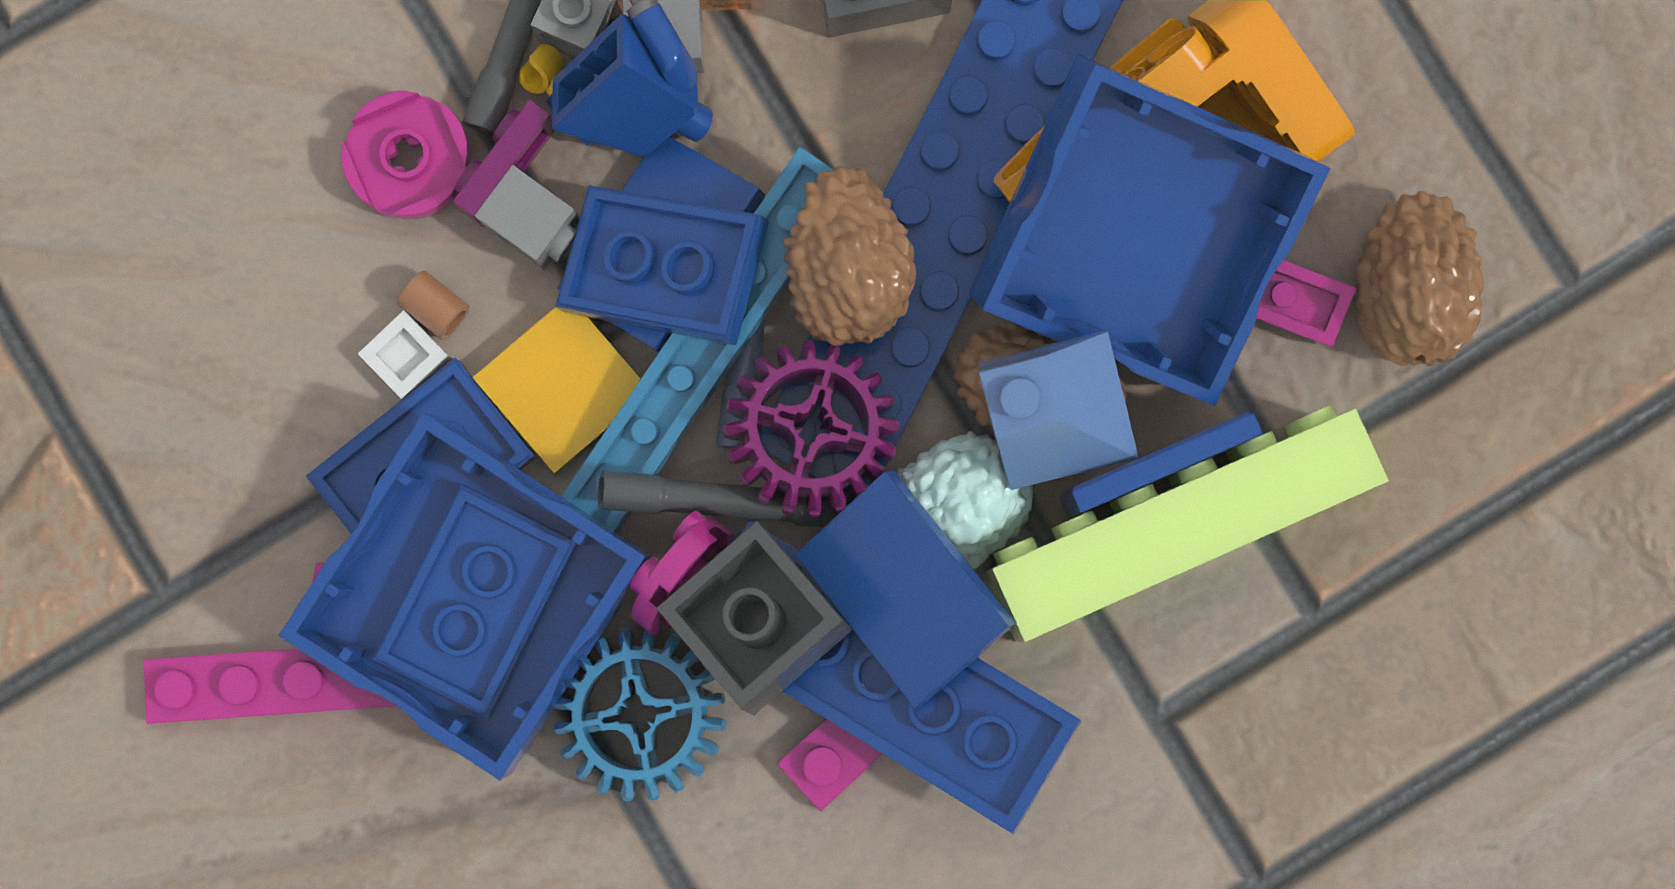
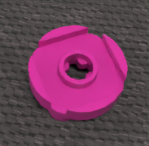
M394 91L380 95L359 109L352 120L354 125L348 132L347 141L343 140L341 150L343 172L354 193L364 203L377 210L386 218L415 220L425 218L440 212L452 203L457 194H459L455 190V185L471 161V148L468 136L454 113L448 107L438 101L436 102L432 98L423 97L418 93L409 91ZM403 140H407L413 148L420 146L423 148V155L417 159V167L411 171H406L403 166H396L394 168L391 166L390 159L398 155L396 144Z
M693 511L675 531L672 538L675 544L660 561L655 557H651L633 576L629 588L638 595L631 605L632 619L653 636L660 634L659 621L671 628V625L656 608L714 559L716 553L719 554L735 540V534L713 517L706 518L698 511Z

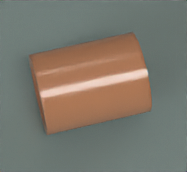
M425 270L418 273L407 284L397 300L399 307L441 340L446 339L456 330L470 309L466 302Z

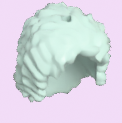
M969 431L966 435L960 434L949 440H941L929 451L920 453L915 463H909L906 468H899L897 471L898 476L973 569L978 568L997 549L1004 548L1009 538L1018 536L1021 527L1029 519V512L1032 509L1033 485L1010 490L997 441L991 439L988 434L977 436L973 431Z

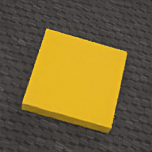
M557 307L552 309L472 377L556 475L602 437L641 380L587 316L566 313Z

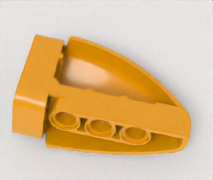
M1207 0L1187 15V20L1191 27L1186 29L1180 20L1169 18L1110 66V68L1301 152L1318 162H1321L1356 135L1355 129L1347 115L1267 0ZM1044 127L994 177L995 185L1009 203Z

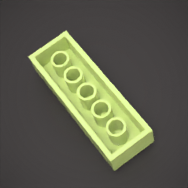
M1327 406L1285 425L1284 429L1289 438L1281 442H1277L1273 431L1226 451L1231 464L1218 469L1213 457L1167 477L1172 490L1158 495L1154 485L1150 484L1110 502L1109 504L1114 513L1113 516L1098 522L1092 510L1051 528L1056 539L1054 542L1038 548L1034 538L1030 537L993 554L997 567L984 573L994 596L1016 622L1010 628L1014 641L1027 642L1388 482V477L1357 410L1353 409L1337 416L1333 406Z

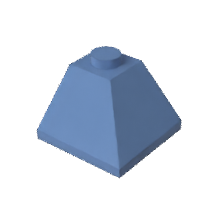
M1107 330L978 362L979 374L1010 490L1139 459Z

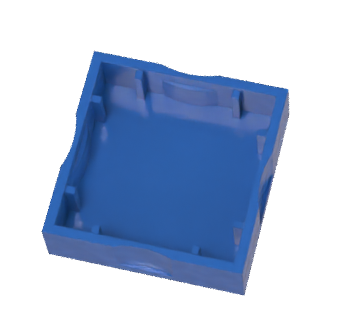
M1077 54L969 293L982 310L1059 342L1107 330L1114 358L1127 366L1132 372L1215 406L1255 325L1256 315L1265 288L1276 269L1289 255L1331 168L1301 152Z
M423 412L372 490L366 510L357 527L341 547L329 556L278 636L354 686L378 694L391 701L409 715L421 730L501 781L514 772L554 710L555 704L567 690L568 685L565 683L567 677H575L580 670L581 665L578 657L586 659L589 656L597 640L600 639L631 591L629 585L633 576L653 555L440 417ZM460 484H464L571 538L572 541L578 544L492 716L489 718L371 659Z

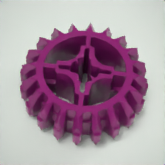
M806 341L803 343L801 360L799 361L794 360L791 350L786 345L778 347L776 353L777 362L780 367L778 369H775L767 359L759 357L754 363V369L762 381L761 383L749 376L741 375L739 377L736 387L750 400L741 398L728 399L726 411L744 421L725 424L723 427V437L729 440L744 441L743 444L729 450L727 458L730 464L751 461L752 465L742 472L739 481L746 487L762 477L766 483L758 497L760 502L767 504L772 500L776 490H779L786 494L782 504V512L791 515L797 504V498H807L808 516L814 518L820 514L822 506L821 497L827 496L834 512L840 513L846 508L844 489H847L856 499L863 491L866 492L865 489L867 488V485L860 477L861 475L874 482L885 472L883 466L873 458L892 460L896 455L897 447L879 437L894 435L900 427L898 420L880 418L878 416L890 410L895 404L892 395L884 394L874 398L871 395L881 384L882 376L875 372L862 381L856 376L864 362L862 357L855 355L850 359L845 368L836 364L840 355L839 346L831 344L827 350L825 360L815 359L816 348L814 343ZM799 382H815L812 393L802 404L790 406L779 403L777 408L764 405L774 393L788 385ZM833 388L843 393L856 408L862 422L863 434L852 431V424L838 419L833 413L831 407ZM816 402H820L821 407L817 419L821 420L822 423L819 430L827 428L828 434L819 433L815 441L811 442L806 457H802L801 452L805 440L800 437L803 429L795 430L794 424L804 425L808 416L811 417ZM757 424L771 428V434L783 438L790 445L792 460L789 472L780 468L767 455L759 438ZM844 450L860 454L850 466L835 475L824 478H807L813 460L820 454L826 452L843 454Z

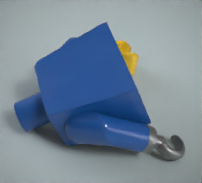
M629 0L632 4V7L626 11L629 16L622 13L566 67L562 55L556 48L548 44H541L529 56V61L520 70V84L524 89L535 94L545 91L549 96L546 103L552 109V129L575 136L578 141L585 145L608 146L638 156L649 155L673 133L694 142L700 141L707 134L712 123V109L698 102L697 66L657 0Z

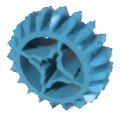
M629 627L621 628L618 633L621 649L615 651L610 641L602 635L595 644V648L601 658L595 661L590 655L586 659L578 657L580 667L586 671L582 678L576 675L573 678L567 677L565 680L569 688L575 689L574 697L562 696L555 704V709L571 710V720L553 724V733L555 735H562L571 731L574 732L577 742L565 746L560 751L563 759H569L581 751L584 753L588 760L579 766L575 773L580 780L590 776L596 767L604 772L597 784V792L601 794L608 793L614 784L615 778L623 780L621 789L622 800L631 801L634 799L637 782H644L645 792L650 801L657 800L660 797L661 791L658 779L662 777L666 778L669 787L677 793L685 787L683 778L677 770L683 765L696 777L701 776L705 771L703 764L693 756L696 749L713 756L719 750L717 743L704 738L703 735L705 729L714 731L725 729V719L707 717V707L725 703V694L713 693L705 696L702 685L712 682L715 678L708 670L703 671L698 676L694 674L691 667L699 659L692 650L686 654L683 660L675 656L682 640L677 634L670 635L662 650L655 648L658 635L653 636L647 630H644L642 646H635L631 629ZM640 659L657 662L671 670L684 684L688 695L670 698L655 695L648 687L645 674H642ZM621 663L623 678L621 679L622 694L619 701L610 709L588 713L590 697L597 682L608 670ZM636 694L640 695L643 705H654L655 708L668 705L672 707L670 711L656 714V720H647L646 722L651 728L644 733L639 731L638 725L634 721L625 722V719L609 721L608 716L623 713L624 707H632L628 700ZM692 714L691 728L681 749L669 760L658 764L656 748H658L657 731L660 725L667 719ZM617 730L624 733L630 739L634 754H637L639 767L626 765L611 758L598 745L592 732Z

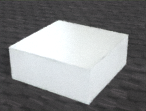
M405 310L358 353L401 399H404L451 359Z

